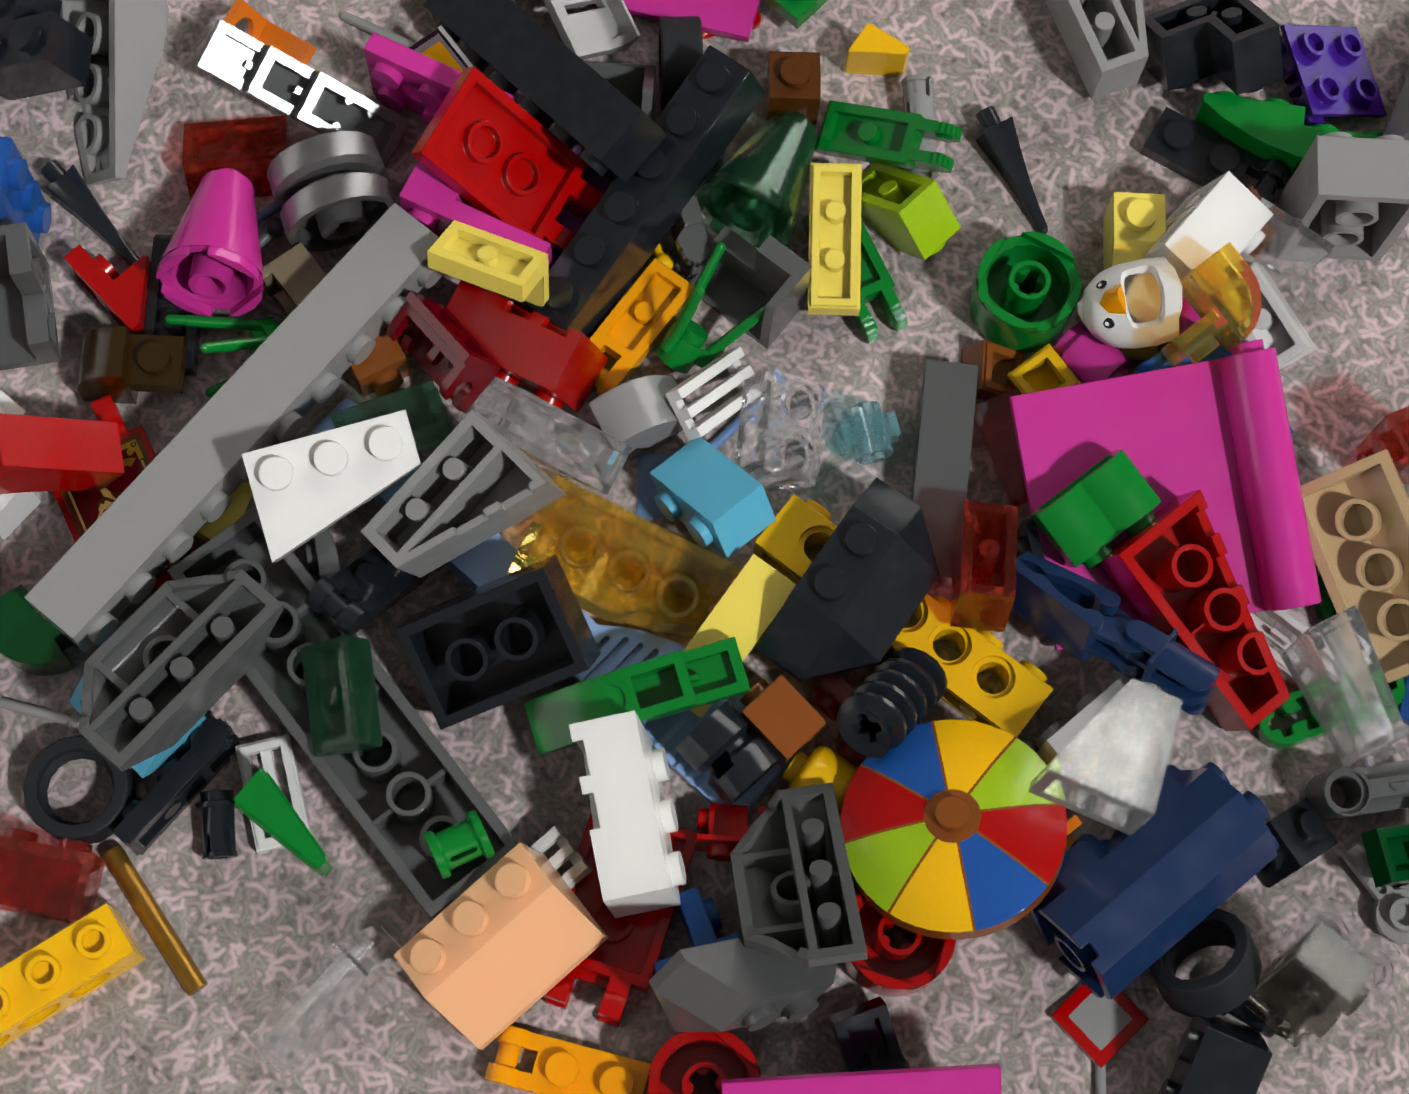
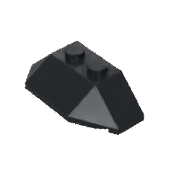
M876 477L851 506L796 584L755 651L800 682L814 679L818 676L836 674L879 664L940 575L922 508Z

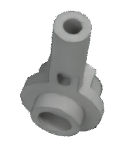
M1357 843L1343 853L1341 857L1375 900L1372 910L1374 923L1379 933L1388 941L1396 944H1409V890L1393 889L1392 886L1376 888L1367 862L1366 852Z

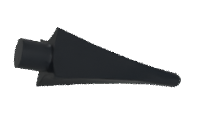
M994 106L979 111L976 117L982 127V134L975 141L1010 187L1035 230L1046 234L1048 226L1028 175L1013 117L1001 122Z
M54 159L43 166L40 173L50 183L45 188L52 193L50 197L52 200L98 235L129 266L140 259L105 214L75 165H72L66 171Z

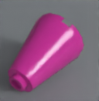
M221 168L210 171L203 176L159 261L156 278L157 280L160 279L162 283L161 292L167 300L179 308L203 316H212L213 309H230L229 317H234L254 310L262 300L265 283L254 188L251 181L237 170Z

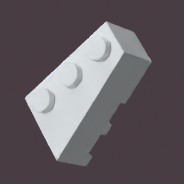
M406 410L242 454L272 563L280 561L319 533H322L337 521L421 466Z
M635 710L569 724L572 742L578 744L584 755L586 776L579 777L582 795L589 794L594 829L589 831L603 902L615 918L681 905L678 886L686 884V872L680 851L673 852L670 833L678 832V820L672 799L665 800L662 781L670 780V768L665 749L663 747L656 749Z

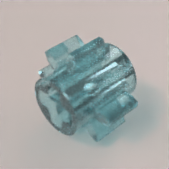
M866 401L852 405L842 411L843 422L835 425L837 431L834 432L841 456L853 452L856 464L867 465L882 461L894 453L891 443L898 442V435L902 434L895 410L882 413L879 402Z

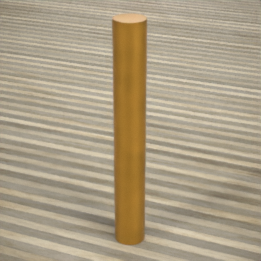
M118 845L102 855L104 862L188 996L208 985L207 981L123 847Z

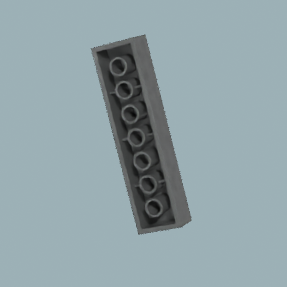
M255 507L167 571L173 580L203 575L227 574L228 571L242 569L283 604L284 609L253 666L244 675L432 921L513 849L518 842L355 633L351 637H347L335 627L336 620L324 611L318 614L305 604V599L316 584V581L295 554L291 552L280 561L272 563L257 507ZM475 810L488 835L495 856L487 859L482 855L452 869L451 876L443 880L422 833L431 830L436 834L466 820L467 813Z

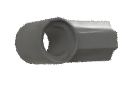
M1409 760L1356 768L1343 767L1314 776L1308 782L1305 798L1309 800L1323 820L1329 821L1409 808ZM1334 781L1339 783L1345 792V803L1342 808L1333 802L1330 795V788Z

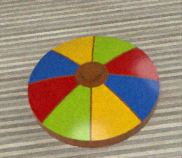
M938 720L916 725L898 747L888 750V753L881 759L867 757L851 779L843 800L840 816L851 876L858 890L880 914L906 930L931 938L948 940L977 938L998 932L1018 922L1029 914L1047 895L1059 874L1066 850L1067 815L1065 803L1058 783L1048 766L1036 752L1017 737L1002 729L976 721Z

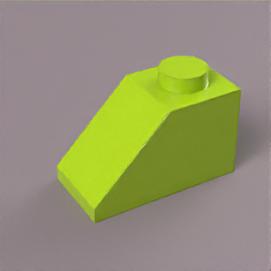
M874 163L862 174L861 216L898 251L926 260L929 256L939 252L945 246L946 241L961 228L936 180L893 166Z

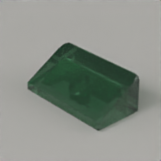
M342 635L301 648L313 755L315 757H323L381 747L383 741L369 641L364 638Z

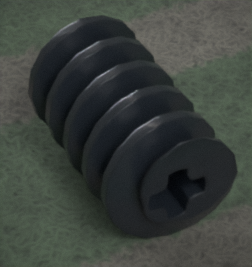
M900 647L891 651L839 707L837 714L839 733L845 742L856 752L869 758L881 759L888 753V750L898 747L903 742L906 736L911 733L916 725L920 723L946 693L948 681L945 671L937 660L916 648Z

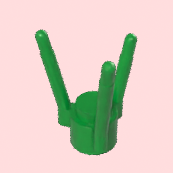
M723 242L716 244L678 317L655 348V353L667 366L683 374L688 373L694 364L700 368L705 367L718 353L763 319L766 304L747 316L708 347L705 344L708 338L707 332L699 324L691 320L705 294V288L726 249Z
M168 314L165 316V322L170 325L250 330L248 338L202 343L200 346L202 353L250 350L252 355L282 323H276L274 317L247 319L188 314ZM229 379L207 388L205 391L206 396L212 398Z

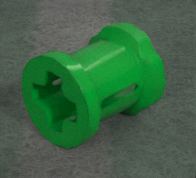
M475 810L467 813L466 820L436 834L431 830L422 833L443 880L451 876L452 869L482 855L487 859L495 856L488 835Z

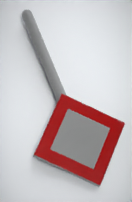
M1083 984L1050 1016L1094 1062L1095 1094H1106V1063L1149 1020L1122 991L1112 1000L1107 999L1106 996L1098 998Z

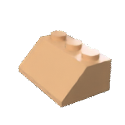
M519 842L394 954V957L422 996L478 1049L483 1050L604 943L608 936L546 856Z

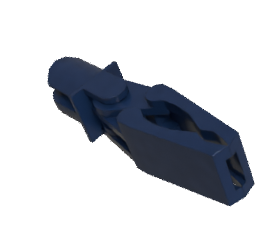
M1029 551L1017 557L1011 571L1003 603L1079 660L1086 661L1094 655L1110 662L1115 670L1139 684L1136 696L1140 697L1147 688L1190 715L1198 716L1204 712L1220 670L1218 666L1176 642L1175 640L1179 632L1177 628L1168 636L1144 621L1134 620L1119 608L1120 596L1108 588Z

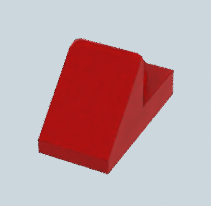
M80 244L63 257L77 281L120 326H127L131 334H143L151 265L147 255L142 256L120 275L104 256L99 253L92 258Z

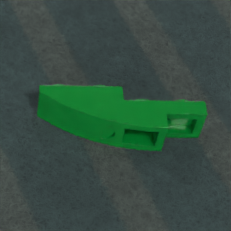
M1230 91L1204 92L1194 113L1193 120L1265 160L1276 159L1281 161L1291 171L1289 178L1293 176L1317 135L1323 136L1330 132H1346L1355 138L1375 139L1384 134L1377 131L1361 134L1340 131L1335 126L1329 124L1306 126L1304 125L1305 107L1290 105L1289 102L1278 98L1265 100L1242 98Z
M731 637L682 652V650L633 664L525 702L524 705L538 754L543 756L578 745L576 742H572L569 724L635 710L644 726L647 722L748 693L751 689L736 639Z

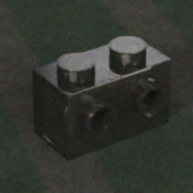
M1320 920L1266 966L1260 975L1258 986L1242 1004L1264 1021L1274 1034L1284 1038L1295 1048L1311 1034L1318 1038L1323 1037L1336 1023L1341 1012L1348 1017L1362 1004L1370 991L1363 984L1376 965Z

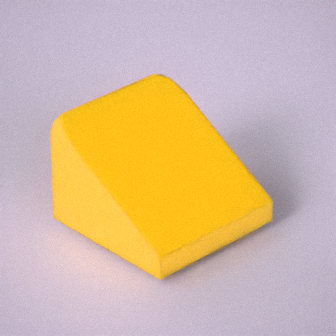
M867 23L848 50L844 72L851 74L902 76L906 70L910 48L875 25Z
M1049 343L1007 374V377L1021 394L1081 384Z

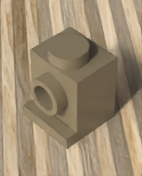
M301 242L263 267L264 290L270 297L273 296L286 317L326 276Z

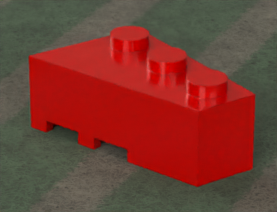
M460 280L446 306L454 317L500 365V371L492 380L511 390H515L518 383L534 390L531 399L553 412L559 413L562 406H565L579 414L608 360V357L584 333L570 328L569 332L549 323L550 319L535 311L531 314L513 305V302L509 299L463 280Z

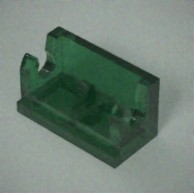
M432 379L329 413L335 429L406 410L418 452L440 445L452 432L437 387L435 388Z

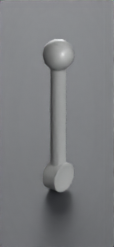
M0 694V708L67 725L71 732L79 733L81 717L79 712L68 715L3 698Z

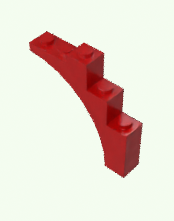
M0 413V494L43 491L100 492L125 473L118 422Z

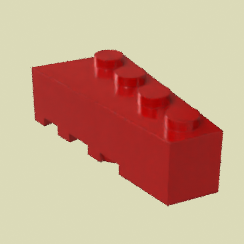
M1201 489L1176 496L1154 514L1155 519L1138 533L1125 537L1112 548L1113 551L1099 564L1142 621L1168 636L1177 628L1179 632L1175 640L1176 642L1218 666L1220 673L1207 703V708L1225 731H1250L1291 696L1263 632H1258L1247 608V605L1250 604L1242 584L1237 585L1225 557L1228 551L1220 533L1214 532L1205 511L1208 505Z

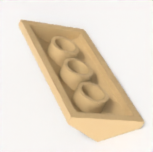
M1385 449L1301 485L1314 560L1369 690L1409 676V498L1388 449Z

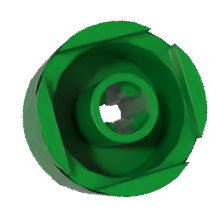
M1031 231L1022 232L1020 236L1007 239L1004 237L988 248L978 267L969 298L971 320L986 338L995 344L1029 353L1039 351L1062 334L1073 314L1082 291L1081 275L1079 276L1074 263L1075 258L1071 251L1056 238L1044 233ZM1022 289L1028 290L1030 294H1025L1021 291Z

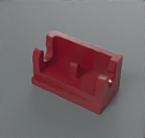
M410 291L405 297L407 302L389 324L387 335L392 341H396L402 335L403 330L413 324V327L405 334L400 346L405 352L410 353L440 387L439 393L445 400L450 398L452 405L457 410L466 413L500 371L501 367L442 303Z

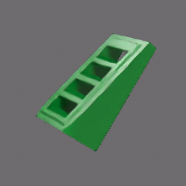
M260 768L233 799L235 801L234 805L241 813L321 877L323 875L327 877L333 870L330 859L270 774L265 772L263 768Z

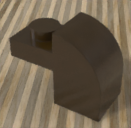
M108 326L88 331L83 336L77 390L84 402H93L111 395L114 403L137 404L138 392L183 394L188 343L184 336L131 334L127 326Z

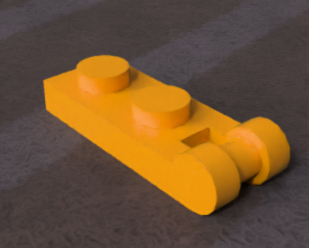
M656 258L653 259L590 337V340L603 353L606 352L617 360L610 371L603 367L594 386L598 388L596 393L599 396L627 382L674 323L694 286Z
M509 1026L495 1039V1041L499 1042L494 1063H488L484 1080L534 1094H644L651 1064ZM521 1049L537 1053L532 1074L516 1069Z

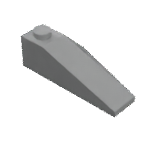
M60 0L62 1L60 17L94 39L87 86L67 90L69 99H78L81 103L83 113L77 122L75 132L85 182L87 185H100L124 179L167 35V22L169 18L167 0Z

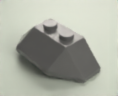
M242 569L228 571L227 574L203 575L166 581L85 661L81 717L79 721L80 735L121 772L173 747L253 666L284 609L283 604Z
M833 783L777 790L768 802V808L753 822L730 853L744 947L808 968L868 959Z
M743 937L679 950L649 980V983L675 1032H724L745 1026L752 1032L766 1027L778 1018L787 1017L789 1022H794L816 1010L819 1006L816 999L834 983L837 964L808 968L744 947Z

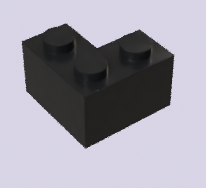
M0 0L1 97L6 100H17L87 86L94 39L60 17L62 1Z
M1187 0L1145 16L1149 52L1145 66L1148 73L1167 91L1187 88L1193 85L1195 81L1214 74L1236 95H1240L1242 93L1256 92L1262 89L1264 85L1284 78L1279 24L1250 0Z

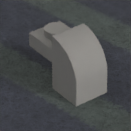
M673 375L640 377L603 393L589 403L591 411L564 431L587 477L598 476L604 473L636 448L660 447L683 430L665 393L678 385ZM683 398L685 405L688 406L686 399Z

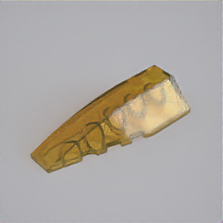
M557 472L553 481L566 495L537 511L507 572L513 573L548 557L557 555L581 609L606 621L628 624L659 633L692 639L741 572L743 566L706 547L700 546L697 542ZM765 633L762 635V637H761L760 640L757 642V644L754 646V648L752 649L751 652H753V653H755V654H758V655H761V654H759L758 652H756L755 650H756V647L758 646V644L760 643L761 639H762L763 636L765 635Z

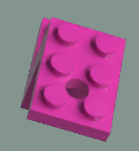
M375 32L372 33L364 47L373 94L376 95V99L390 110L402 112L405 108L421 116L422 121L429 125L461 71ZM505 92L509 97H511L514 100L513 95ZM418 160L399 194L402 209L438 237L456 220L547 253L549 270L552 268L551 243L479 211Z

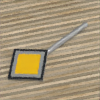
M346 11L340 14V19L371 34L375 32L462 72L463 68L473 66L442 26H439L419 41L414 42Z

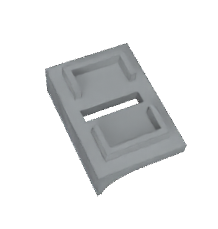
M543 0L564 45L582 60L626 51L641 36L624 0ZM596 4L598 8L573 14H567L566 9Z

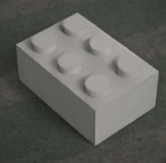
M1330 132L1323 136L1317 135L1278 199V225L1280 226L1279 256L1380 261L1409 223V140H1405L1399 135H1383L1375 139L1355 138L1346 132Z

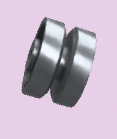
M336 131L319 134L295 143L280 152L269 164L266 175L273 197L278 205L282 207L280 218L287 240L292 247L301 242L308 251L324 252L355 244L396 203L387 178L382 176L385 167L377 144L372 136L359 131Z

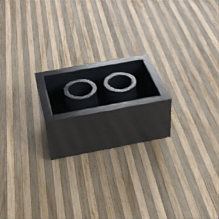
M557 555L548 557L411 615L394 630L441 730L590 669L601 654Z

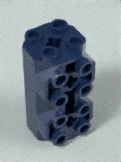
M1206 762L1202 767L1194 770H1180L1173 764L1162 766L1148 783L1114 808L1110 817V823L1116 829L1111 839L1098 840L1092 834H1084L1077 838L1071 848L1065 852L1056 881L1043 900L1030 912L1038 934L1048 947L1055 941L1063 953L1059 958L1060 962L1089 991L1098 998L1106 996L1107 999L1112 1000L1278 855L1276 850L1279 849V844L1270 832V829L1263 822L1269 817L1268 809L1252 792L1245 791L1241 794L1240 791L1230 784L1224 772L1213 762Z

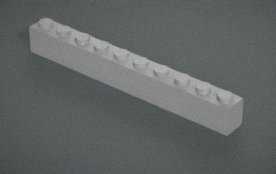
M394 203L24 598L35 611L85 653L93 644L100 645L106 641L115 631L118 625L117 618L131 603L137 604L149 595L156 584L155 577L169 562L176 563L183 558L194 542L193 536L207 521L212 523L221 517L231 502L230 496L244 481L249 483L242 454L273 446L280 442L290 441L301 429L304 423L303 417L317 402L323 404L335 393L340 384L339 378L352 364H361L371 354L376 344L375 339L391 323L407 302L405 297L410 291L418 293L423 287L429 289L438 282L443 273L428 268L427 251L439 237Z

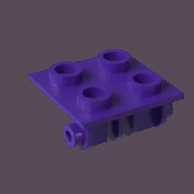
M1283 24L1280 27L1283 34L1280 36L1283 80L1287 85L1293 84L1287 90L1290 98L1298 97L1293 101V105L1305 107L1304 125L1326 124L1324 117H1383L1387 115L1357 27Z

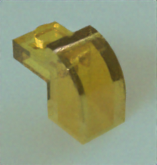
M1228 242L1180 280L1183 296L1201 319L1160 350L1173 367L1186 357H1189L1195 365L1216 349L1220 343L1227 352L1251 334L1259 320L1262 307L1260 285L1252 269L1234 246Z

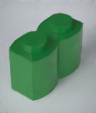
M1121 449L1115 450L1102 458L1029 516L1067 567H1077L1083 564L1086 569H1089L1101 562L1113 551L1108 543L1120 533L1125 531L1130 537L1149 525L1155 519L1151 510L1162 501L1124 450Z

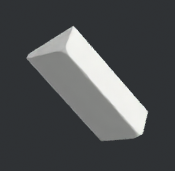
M1257 262L1252 263L1230 278L1218 290L1223 309L1244 342L1263 339L1264 349L1276 348L1279 370L1317 350V347L1263 265Z

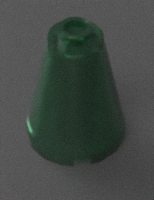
M795 111L775 113L703 183L698 192V203L701 212L705 207L713 218L709 226L717 234L726 225L757 249L769 235L784 246L790 242L795 233L810 172V163H812L818 139L816 129L805 115Z

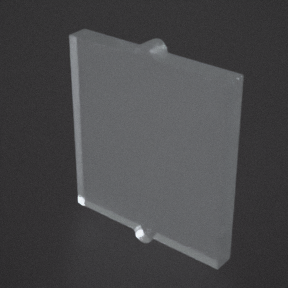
M1262 197L1260 201L1274 215L1261 229L1266 234L1265 238L1249 255L1254 257L1255 261L1266 265L1296 284L1328 256L1335 245L1303 225L1301 219L1291 217Z

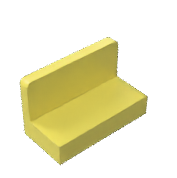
M456 220L448 226L427 251L428 268L522 303L526 301L543 307L549 300V259L547 253Z

